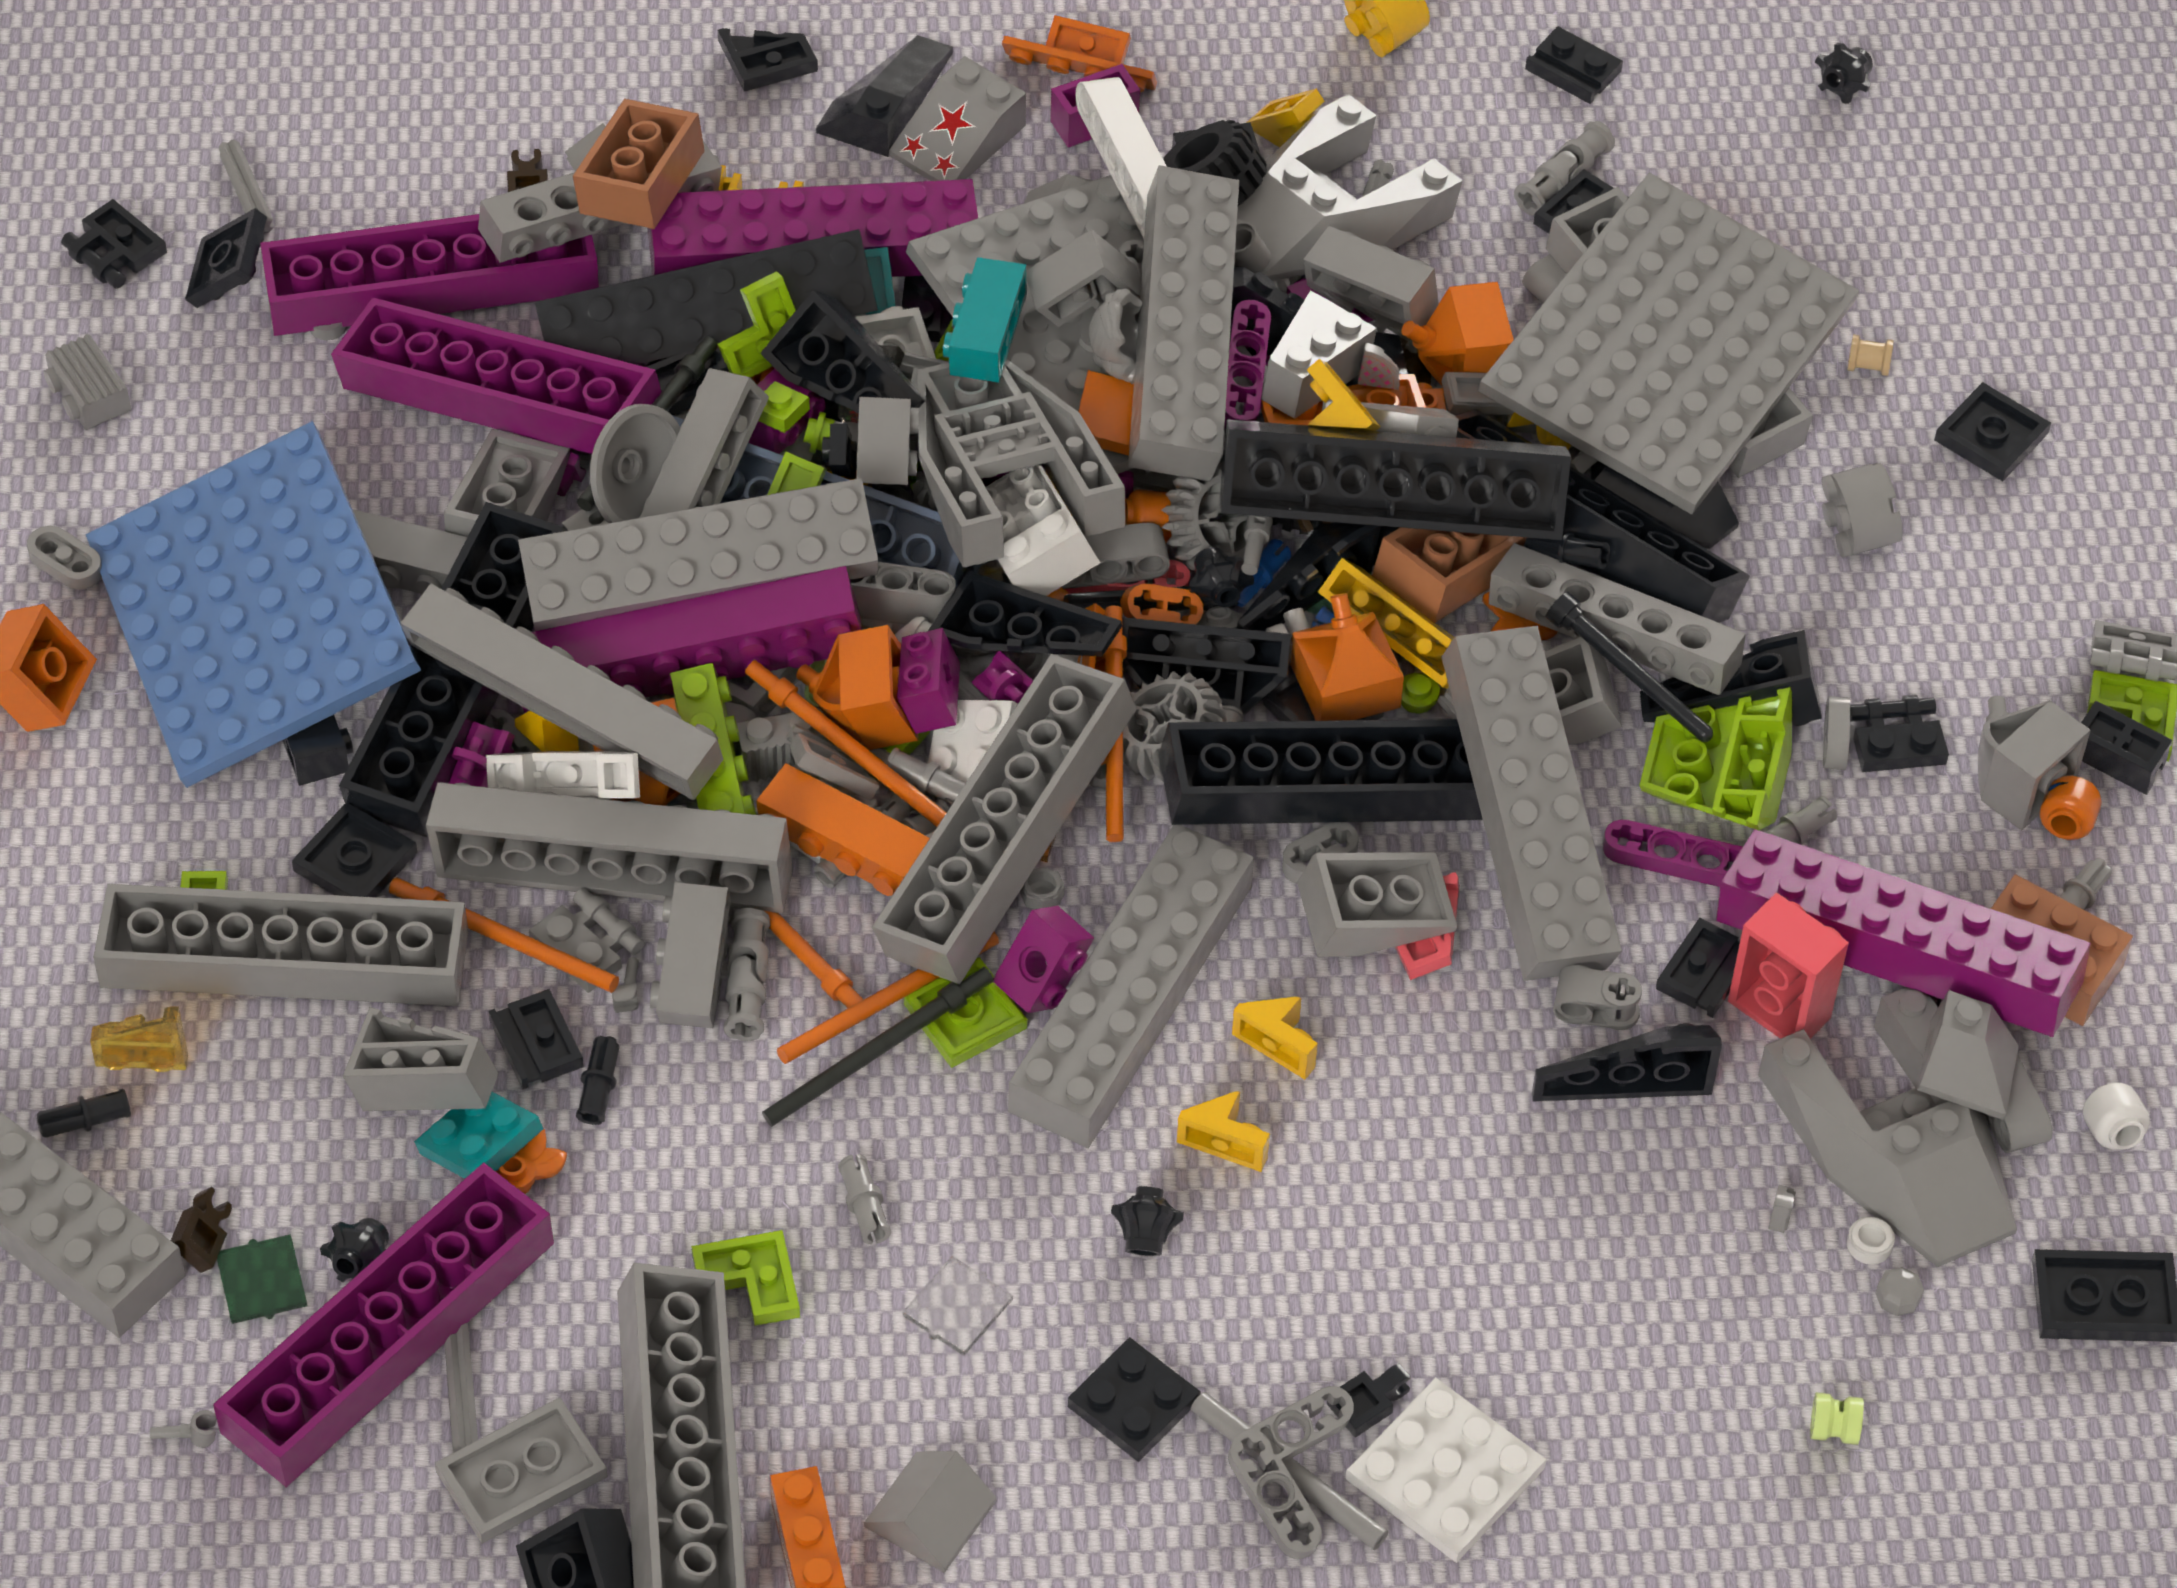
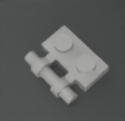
M2095 620L2090 665L2104 667L2106 672L2119 674L2120 670L2143 674L2146 680L2158 681L2159 678L2176 680V634Z
M586 888L579 889L573 896V901L581 908V911L573 915L567 908L561 905L529 929V937L612 974H615L622 968L621 957L616 954L624 947L632 955H636L643 949L645 944L636 934V928L627 919H619L609 910L610 905L600 895L593 896ZM597 923L608 932L601 939L590 930ZM568 974L587 993L597 987Z

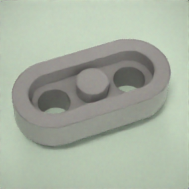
M43 526L34 530L29 535L27 549L31 562L72 589L82 590L90 588L100 581L102 577L100 574V556L96 550L57 526ZM54 551L52 554H46L47 552Z

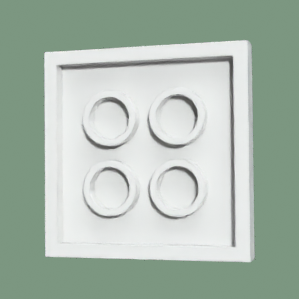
M1435 1377L1346 1470L1345 1479L1457 1563L1545 1469L1547 1459Z

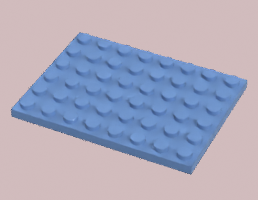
M313 421L85 534L90 547L96 550L100 556V574L178 776L186 788L421 671L319 430Z

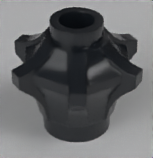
M1836 43L1834 45V52L1829 55L1820 54L1817 56L1815 63L1821 68L1822 83L1818 85L1821 91L1828 89L1840 96L1842 103L1849 104L1854 93L1859 90L1864 92L1869 90L1871 84L1868 75L1872 70L1873 61L1866 50L1859 47L1849 49L1844 43Z
M1218 547L1204 549L1196 556L1194 560L1195 576L1189 582L1188 589L1191 593L1199 594L1203 603V610L1207 611L1214 605L1221 607L1231 606L1233 608L1239 604L1238 600L1243 589L1254 584L1253 575L1245 574L1241 570L1244 563L1241 557H1229L1224 550Z
M1139 1186L1136 1187L1135 1196H1132L1124 1203L1112 1205L1111 1214L1119 1222L1123 1238L1126 1240L1125 1252L1141 1256H1161L1163 1244L1166 1243L1168 1235L1174 1227L1183 1222L1184 1212L1174 1209L1163 1198V1189Z
M364 1218L355 1224H346L340 1221L331 1227L334 1237L331 1242L323 1244L320 1247L321 1255L331 1259L333 1269L338 1274L336 1279L344 1283L346 1279L355 1278L386 1250L389 1242V1233L381 1222L372 1218Z

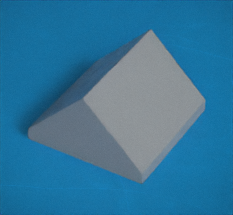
M957 1451L916 1452L865 1520L864 1527L945 1573L996 1503V1496Z

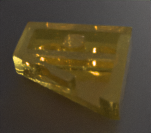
M167 1007L164 1009L163 1018L145 1022L146 1018L139 1014L127 1017L120 1022H107L93 1026L90 1043L96 1067H106L112 1070L143 1068L157 1072L186 1070L188 1050L179 1007Z

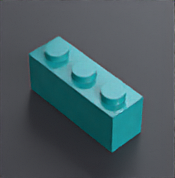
M977 257L973 272L965 274L962 286L963 303L957 302L955 304L952 320L954 330L953 332L946 333L943 344V357L949 358L950 375L999 383L1027 295L1026 264Z

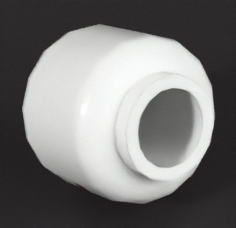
M2109 1083L2098 1087L2086 1099L2083 1107L2084 1121L2093 1136L2102 1147L2111 1150H2123L2134 1147L2143 1139L2150 1125L2149 1112L2139 1095L2130 1085L2124 1083Z

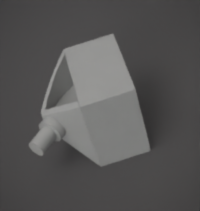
M1993 696L1988 699L1989 715L1986 717V723L1983 725L1978 749V782L1981 801L2022 831L2039 816L2043 798L2048 793L2049 787L2054 780L2062 776L2073 775L2078 777L2091 730L2050 700L2008 713L2006 711L2005 698Z

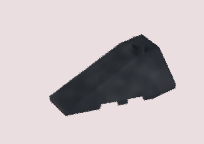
M917 35L836 98L817 125L816 133L889 157V149L922 104L951 57L953 47Z
M815 290L809 294L761 352V355L787 381L808 389L858 414L859 397L911 399V408H920L926 401L862 324L836 298Z
M1339 522L1320 523L1238 620L1236 629L1266 631L1271 626L1280 623L1284 624V613L1296 608H1303L1305 612L1325 600L1326 598L1320 595L1318 591L1341 558L1362 567L1368 573L1372 572L1381 526Z
M968 571L928 631L943 628L951 644L966 649L1103 657L1121 629L1122 622L1115 618Z
M1805 630L1762 639L1750 644L1751 652L1743 655L1742 664L1720 695L1674 677L1660 682L1689 709L1710 705L1714 710L1737 705L1739 698L1751 696V700L1755 701L1778 696L1777 690L1791 687L1792 725L1802 726L1811 721L1822 719L1819 693ZM1640 691L1641 711L1644 722L1655 723L1656 717L1669 714L1644 691Z
M1683 1023L1676 1026L1662 1027L1535 1069L1532 1102L1712 1095L1722 1048L1721 1037L1710 1025Z
M582 1508L516 1545L528 1588H634L632 1545L621 1509Z

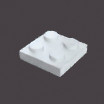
M958 700L956 725L936 729L933 732L928 764L933 761L941 766V771L967 783L1018 704L1014 701Z

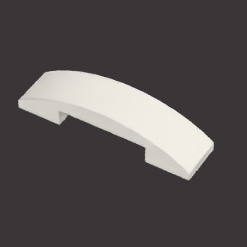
M548 751L486 755L488 788L507 787L516 791L553 792L557 795L575 797L640 798L638 753L620 751Z

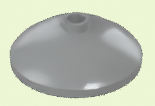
M634 404L620 410L608 421L595 443L590 461V486L595 504L608 523L639 518L643 511L644 503L650 496L661 472L662 464L668 457L680 428L675 418L663 408L649 404Z

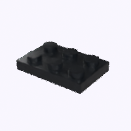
M2034 1250L2032 1267L2040 1339L2177 1342V1283L2173 1253Z

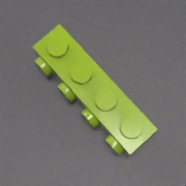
M713 663L670 673L678 713L682 720L694 727L697 724L704 725L713 731L718 737V743L724 759L697 795L698 808L702 810H727L732 813L757 815L752 795L745 796L742 782L748 781L749 777L743 755L736 756L734 742L740 741V735L735 716H728L725 703L732 701L726 676L718 677Z

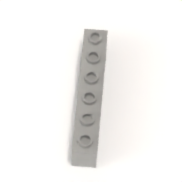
M704 141L705 151L678 193L719 191L722 167ZM570 173L481 200L478 230L499 262H503L552 246H559L581 237L595 235L601 231L627 223L580 214L573 180L574 173Z
M1516 543L1511 546L1491 573L1490 605L1570 637L1578 638L1580 636L1574 630L1567 631L1564 627L1558 629L1545 617L1554 602L1568 591L1581 602L1580 608L1585 611L1583 616L1635 662L1717 695L1723 692L1742 664L1746 633L1570 564L1560 563L1557 559Z

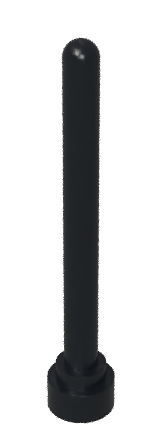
M1565 592L1554 602L1545 616L1558 629L1564 627L1567 631L1574 630L1701 742H1709L1713 738V729L1583 616L1585 611L1580 608L1581 602L1571 593Z

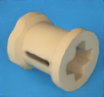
M1853 334L1847 371H1854L1855 368L1881 371L1882 376H1888L1894 340L1887 339L1885 343L1862 340L1859 335Z

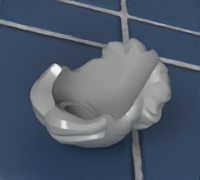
M1127 288L1108 293L1105 297V302L1097 308L1089 326V342L1093 350V361L1098 367L1104 368L1108 374L1117 379L1134 384L1138 322L1135 319V314L1140 312L1143 302Z

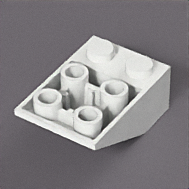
M1041 464L1011 471L986 486L988 493L1003 517L1004 557L999 558L998 561L1014 586L1047 596L1100 563Z

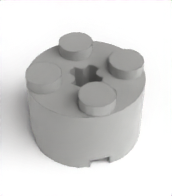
M1881 463L1867 464L1822 477L1823 491L1826 499L1829 501L1822 504L1823 516L1828 528L1836 526L1839 532L1835 535L1839 554L1842 558L1889 546L1902 540L1900 511L1894 512L1892 499L1896 498V494L1890 477Z

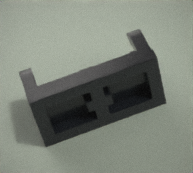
M2095 701L2081 722L2091 730L2082 762L2147 795L2153 786L2158 769L2163 770L2173 740Z

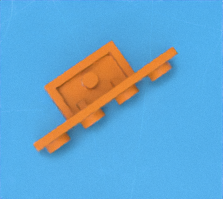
M1054 15L1046 45L1010 36H1004L1002 40L1005 53L1009 55L1012 61L1020 64L1031 65L1032 61L1047 64L1046 67L1057 73L1068 74L1072 70L1084 73V77L1123 64L1139 87L1140 92H1144V89L1155 90L1157 86V80L1153 71L1124 64L1131 40L1130 33Z

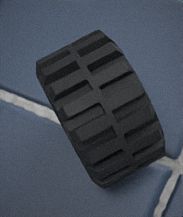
M1235 120L1217 121L1193 131L1180 140L1163 159L1167 167L1239 180L1238 206L1255 192L1267 172L1266 161L1241 124L1235 122Z

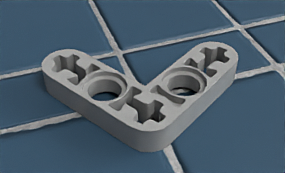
M1337 1386L1321 1388L1242 1431L1234 1438L1228 1451V1461L1231 1469L1278 1547L1285 1555L1294 1559H1303L1315 1552L1322 1538V1528L1283 1462L1337 1434L1348 1425L1353 1414L1354 1404L1351 1396L1344 1389ZM1327 1400L1331 1405L1339 1403L1342 1406L1338 1414L1339 1419L1335 1420L1331 1414L1318 1419L1315 1427L1319 1431L1314 1432L1311 1418L1322 1411L1325 1404L1324 1401ZM1304 1410H1308L1309 1416L1304 1412ZM1287 1420L1295 1421L1303 1428L1304 1438L1297 1443H1287L1279 1436L1278 1426ZM1244 1444H1247L1250 1449L1258 1447L1261 1450L1257 1461L1263 1472L1269 1466L1274 1469L1264 1473L1256 1482H1253L1251 1479L1256 1477L1258 1472L1255 1464L1250 1458L1243 1461L1240 1458ZM1269 1483L1282 1485L1288 1494L1287 1502L1280 1506H1272L1266 1503L1261 1494L1262 1488ZM1293 1507L1298 1509L1291 1518L1299 1530L1307 1528L1310 1531L1306 1539L1307 1545L1304 1546L1300 1540L1291 1542L1288 1539L1292 1532V1526L1287 1517L1280 1523L1276 1520V1518L1285 1516Z

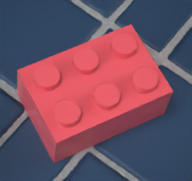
M1776 892L1743 925L1728 1002L1780 1039L1803 1029L1811 1039L1831 1019L1849 942L1842 938L1840 933L1834 928L1823 925L1807 914L1799 904L1788 901Z

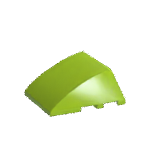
M1791 687L1777 690L1778 696L1755 701L1751 700V696L1739 698L1737 705L1715 710L1710 705L1691 709L1713 729L1714 735L1709 742H1701L1670 714L1656 717L1639 784L1641 791L1664 801L1703 811L1756 830H1761L1776 822L1792 755Z

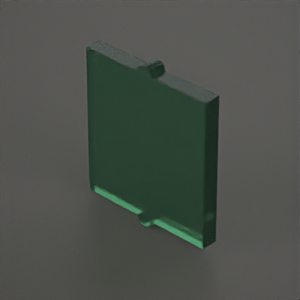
M291 1234L259 1242L251 1239L246 1245L220 1250L217 1263L231 1324L264 1316L267 1319H272L274 1314L307 1307Z

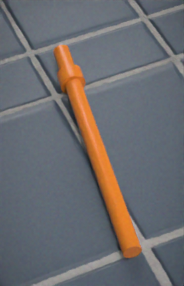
M1108 606L1105 609V616L1121 620L1122 622V608L1119 606ZM1123 624L1102 657L1105 659V673L1123 678V659L1127 656V638L1123 635ZM1123 732L1106 756V840L1109 842H1120L1124 839Z
M753 660L748 665L745 674L769 692V699L782 709L788 707L938 827L947 812L799 695L798 687L785 677L779 679L757 660Z
M398 877L394 878L389 886V893L401 899L449 901L445 899V894L429 886H425L422 889ZM465 908L468 929L610 993L616 990L619 984L618 976Z
M765 911L770 917L769 929L822 982L821 988L834 1001L840 1000L847 1008H850L864 1000L852 988L853 981L841 969L834 970L779 913Z
M995 931L980 954L999 944ZM920 969L915 970L777 1048L778 1057L784 1064L791 1062L938 979L939 976Z

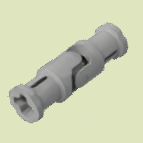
M1590 121L1584 127V132L1577 139L1567 141L1548 161L1540 165L1535 171V176L1530 181L1521 183L1515 188L1514 198L1518 206L1525 213L1534 215L1537 210L1583 169L1589 171L1594 165V160L1599 155L1608 153L1614 148L1615 138L1610 129L1599 121Z
M742 908L736 910L730 918V925L734 930V941L728 950V981L725 998L730 1005L729 1017L724 1022V1032L733 1039L752 1041L758 1039L764 1032V1022L760 1019L761 1006L766 1000L764 982L767 977L769 950L765 945V932L770 927V917L762 910Z

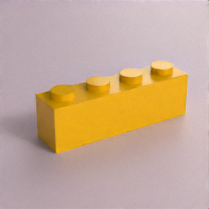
M1341 558L1318 593L1330 602L1331 596L1347 593L1351 613L1356 614V616L1374 612L1390 648L1443 688L1448 689L1449 684L1442 655L1452 642L1454 636L1438 624L1432 622L1362 567Z

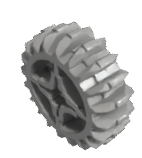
M1219 462L1211 482L1179 476L1173 480L1176 489L1170 490L1165 494L1170 500L1171 505L1162 509L1164 513L1169 515V522L1162 526V528L1171 531L1172 535L1166 544L1172 547L1178 546L1175 558L1186 560V566L1192 570H1195L1194 560L1196 556L1204 549L1210 547L1221 548L1229 557L1239 556L1242 559L1244 557L1247 543L1244 533L1248 515L1221 513L1219 496L1223 462ZM1217 515L1222 516L1221 519L1213 520V522H1209L1210 518L1217 517Z
M1173 671L1167 679L1157 674L1155 682L1149 685L1141 681V689L1137 693L1130 692L1136 711L1123 730V762L1135 775L1141 773L1148 781L1157 776V778L1164 782L1159 751L1168 722H1226V711L1221 704L1222 700L1218 693L1203 678L1196 679L1190 672L1181 678L1180 675ZM1196 711L1195 718L1192 720L1191 716ZM1145 733L1147 737L1145 738L1144 742H1142V738Z

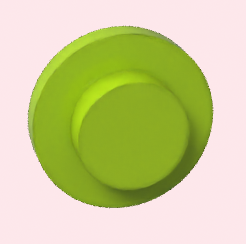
M824 412L819 413L818 419L809 418L803 442L811 444L810 453L815 454L816 450L822 451L823 437H830V424H834L835 420L826 418V413Z
M1411 673L1404 676L1401 705L1411 713L1421 714L1429 711L1439 699L1440 688L1438 683L1424 673Z

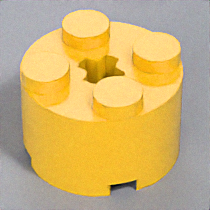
M1344 0L1348 15L1344 18L1347 28L1354 36L1358 37L1363 34L1369 40L1374 53L1379 57H1384L1420 33L1430 23L1429 10L1425 0Z

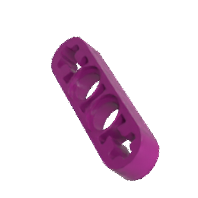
M1244 300L1238 303L1231 320L1225 429L1227 419L1257 421L1260 411L1271 314L1267 306L1256 300ZM1248 318L1253 319L1255 325L1253 331L1246 330ZM1237 347H1251L1256 351L1257 355H1243L1237 350ZM1243 376L1251 380L1254 385L1242 387L1236 384L1233 378ZM1237 402L1244 403L1242 415L1236 414L1235 407Z
M1623 819L1610 823L1605 829L1603 839V852L1613 862L1720 887L1721 881L1727 873L1728 863L1734 862L1743 846ZM1620 837L1628 839L1626 846L1618 844ZM1642 841L1647 842L1646 852L1640 851ZM1660 845H1669L1678 854L1672 858H1663L1655 853L1654 848ZM1702 855H1712L1719 860L1720 865L1715 868H1706L1698 863L1697 858Z

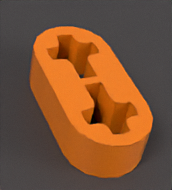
M1154 584L1133 585L1126 589L1120 601L1122 612L1126 618L1196 625L1203 614V603L1196 593L1174 587ZM1144 593V600L1157 602L1156 608L1145 609L1140 614V607L1134 605V598L1141 597ZM1183 600L1184 606L1190 608V614L1182 616L1180 620V613L1169 611L1167 607L1168 604L1181 603Z

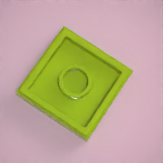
M978 957L963 980L982 967H986L988 970L989 968ZM941 977L904 997V1006L910 1014L914 1013L937 998V992L952 981ZM994 982L966 999L967 1005L955 1013L950 1014L947 1012L922 1028L951 1068L1027 1029L1028 1019L1015 1002Z

